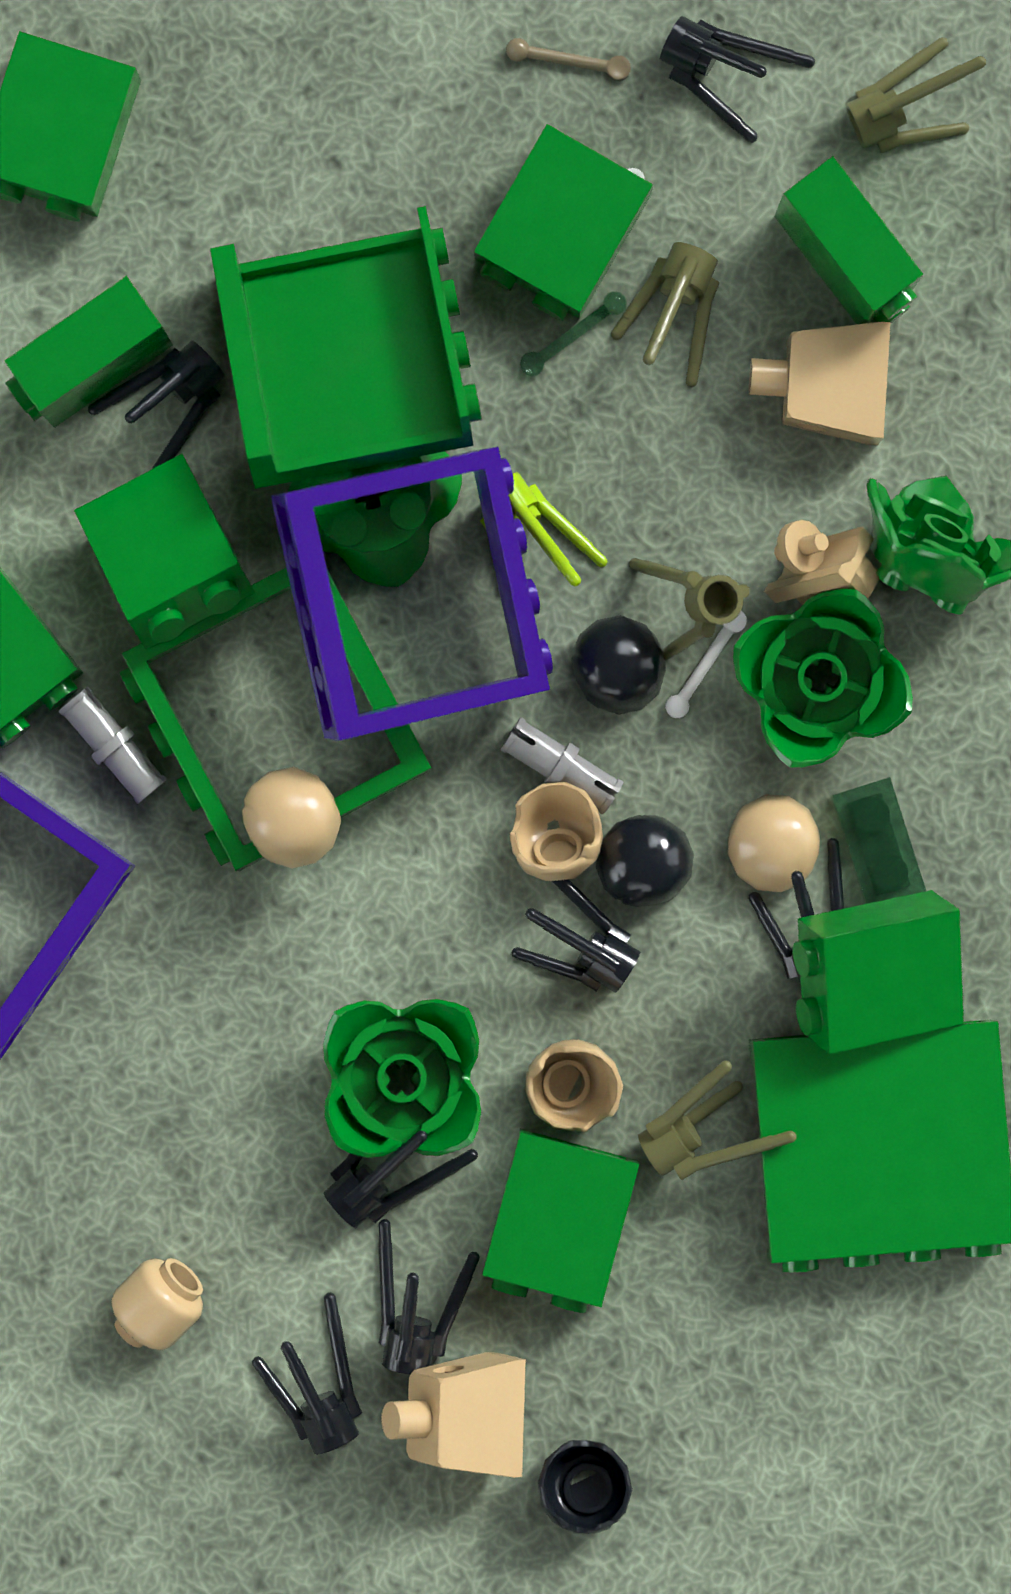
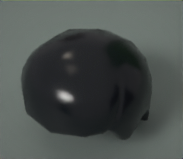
M620 615L596 620L579 634L573 648L574 655L571 658L572 670L587 701L597 708L620 715L642 710L659 694L666 671L665 658L658 639L647 625Z
M638 815L615 823L603 837L600 853L596 860V870L604 889L623 904L635 907L658 905L668 902L677 896L692 875L694 853L685 832L670 821L656 815Z
M571 1440L561 1445L545 1459L537 1482L541 1506L551 1521L562 1529L576 1534H595L610 1529L626 1513L633 1490L628 1466L609 1446L591 1440ZM583 1471L597 1472L572 1485L574 1478Z

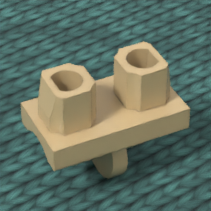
M798 520L788 523L780 530L777 545L774 549L775 557L784 564L782 575L777 581L769 583L764 592L775 603L796 598L802 605L808 598L822 591L842 588L856 589L869 598L879 580L876 574L877 568L865 556L874 538L863 526L826 536L820 533L818 528L809 521Z

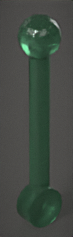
M618 291L608 293L604 297L602 306L538 353H526L520 361L522 371L531 377L539 375L544 369L545 362L608 315L621 314L627 306L626 297Z

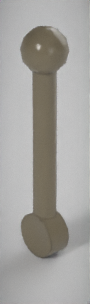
M521 38L510 40L506 46L507 56L515 62L531 58L606 72L615 81L626 79L631 70L629 60L623 56H614L607 61L529 46Z

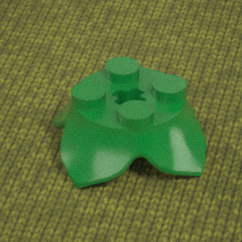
M440 452L292 481L287 492L448 457L449 455L446 452ZM462 474L389 490V493L380 496L381 506L376 509L368 510L365 501L357 504L354 498L313 507L323 553H335L342 557L350 570L366 582L384 587L401 586L423 565L429 551L431 528L435 523L447 517L457 504L462 486Z
M947 475L914 481L905 486L892 501L884 486L875 479L870 478L866 487L873 516L872 537L874 538L870 548L874 557L881 563L876 574L882 582L900 591H907L912 587L930 596L942 609L960 615L964 613L968 604L975 601L982 592L1011 579V540L1003 538L993 539L990 534L987 535L984 541L976 542L974 540V516L967 501L958 492Z
M842 588L822 591L808 598L793 613L771 615L757 621L740 636L734 645L733 662L736 678L744 692L753 697L760 706L761 729L766 743L777 757L790 768L821 764L835 756L850 738H874L887 734L904 722L912 713L913 696L909 676L902 663L888 652L885 647L884 624L879 611L865 595L856 589ZM819 659L832 661L831 670L836 675H839L834 686L825 683L824 691L812 689V678L805 674L806 668L811 663L818 666Z
M430 999L418 1001L405 1009L399 1010L393 1009L382 1002L364 1000L346 1005L334 1011L328 1022L323 1042L324 1061L331 1075V1088L325 1099L324 1116L331 1138L338 1148L347 1153L366 1158L383 1157L397 1150L418 1131L426 1132L427 1140L414 1152L424 1156H442L461 1150L473 1143L479 1127L481 1105L479 1095L471 1083L470 1074L478 1058L479 1036L469 1008L454 1002ZM394 1063L400 1069L406 1063L415 1071L410 1081L416 1088L409 1096H406L402 1090L397 1095H394L386 1088L390 1077L385 1070L390 1064Z

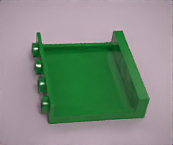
M426 206L417 208L420 223L419 229L239 264L234 244L210 248L246 456L256 489L474 446L470 422L482 420L475 383L463 385L460 369L471 367L464 331L452 333L449 317L460 315L454 280L441 281L438 266L449 264L443 228H430Z
M991 1019L965 1021L964 1024L832 1054L827 1053L807 1035L749 1039L750 1059L754 1069L759 1138L787 1131H794L796 1134L794 1142L761 1152L769 1245L767 1258L771 1263H782V1272L818 1270L819 1259L843 1258L844 1267L874 1266L880 1264L879 1254L903 1252L905 1262L935 1261L941 1259L940 1249L963 1247L965 1248L966 1257L996 1256L1002 1254L1001 1244H1011V1162L998 1021Z

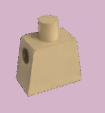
M875 322L791 332L787 340L786 360L751 358L749 395L784 397L783 425L863 444L878 445L884 438L891 322Z
M484 1352L414 1370L409 1376L408 1401L388 1402L383 1408L382 1428L386 1437L391 1440L407 1439L406 1452L409 1459L425 1464L513 1478L522 1477L526 1359L496 1352Z

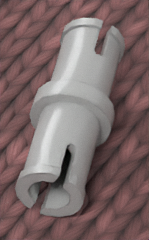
M89 686L58 711L62 716H65L93 749L94 753L91 757L99 766L104 762L133 796L137 805L167 780L132 741V738L135 736L128 725L123 729L92 694Z
M520 717L500 750L504 753L507 752L545 776L544 783L567 782L585 790L598 809V812L603 815L615 799L613 797L614 794H617L621 789L623 781L612 777L577 755L580 749L570 742L565 747Z

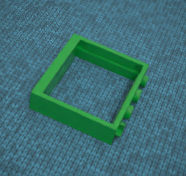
M287 567L251 585L255 593L240 600L231 610L221 614H213L190 626L174 640L158 643L147 650L140 643L121 653L128 668L119 673L128 692L136 704L144 700L147 701L157 720L148 725V729L164 758L172 754L177 758L185 774L176 779L183 797L192 812L203 808L213 827L212 830L204 835L214 856L221 866L231 861L235 871H241L264 859V857L252 842L244 845L149 663L290 590L291 585ZM327 570L345 655L373 710L398 705ZM409 724L384 730L401 762L400 764L334 798L341 818L432 770Z

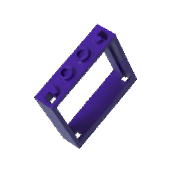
M499 447L479 449L271 495L325 739L340 741L550 690L547 675L551 674L553 670L552 656L546 641L543 638L539 639L534 616L539 614L540 611L539 595L533 580L526 578L522 555L527 552L526 534L521 521L513 517L509 494H512L514 491V478L509 462L506 458H501ZM474 471L517 676L358 714L313 507Z
M0 772V798L99 867L1 1006L0 1060L135 867L133 863L2 772Z

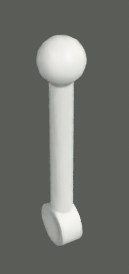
M742 611L733 621L723 624V628L679 694L673 695L667 700L666 711L671 717L682 718L688 713L689 699L733 633L741 632L745 628L747 619Z

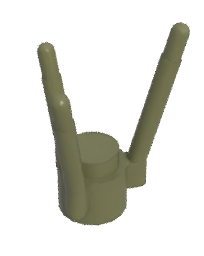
M941 37L876 83L856 91L857 99L846 103V110L861 146L866 148L877 143L882 154L900 145L966 134L969 131V125L965 122L898 132L897 128L907 124L903 110L904 106L985 67V57L978 56L898 95L894 90L886 92L948 46V40L945 37Z
M683 242L673 243L667 259L657 258L650 277L612 330V338L620 340L660 284L663 283L660 291L668 299L643 356L644 364L652 365L665 341L680 303L693 305L698 297L699 301L686 376V384L689 387L697 385L712 300L720 284L719 281L712 278L718 263L717 259L707 251Z
M632 558L629 562V566L633 570L681 584L687 589L685 591L684 604L691 619L696 621L695 627L662 649L665 659H670L702 638L712 637L716 625L730 623L737 618L742 610L744 598L748 597L750 593L747 585H738L729 576L710 575L701 577L696 571H683L638 558Z
M723 1061L664 1114L646 1124L647 1129L638 1134V1139L647 1158L660 1175L664 1176L675 1169L679 1178L683 1180L700 1169L792 1143L796 1140V1134L794 1131H787L695 1157L694 1150L702 1146V1141L694 1125L724 1105L729 1099L741 1092L743 1088L740 1081H734L684 1115L731 1071L732 1064L729 1061Z

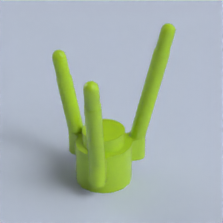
M518 472L513 473L514 491L512 494H509L513 517L521 521L525 531L528 529L567 581L576 587L580 585L581 578L538 520L542 515L597 566L605 567L608 563L607 558L546 500L536 484L528 486ZM482 518V519L480 520V522L482 523V525H483L484 528L486 529V527H485V522H484V518Z

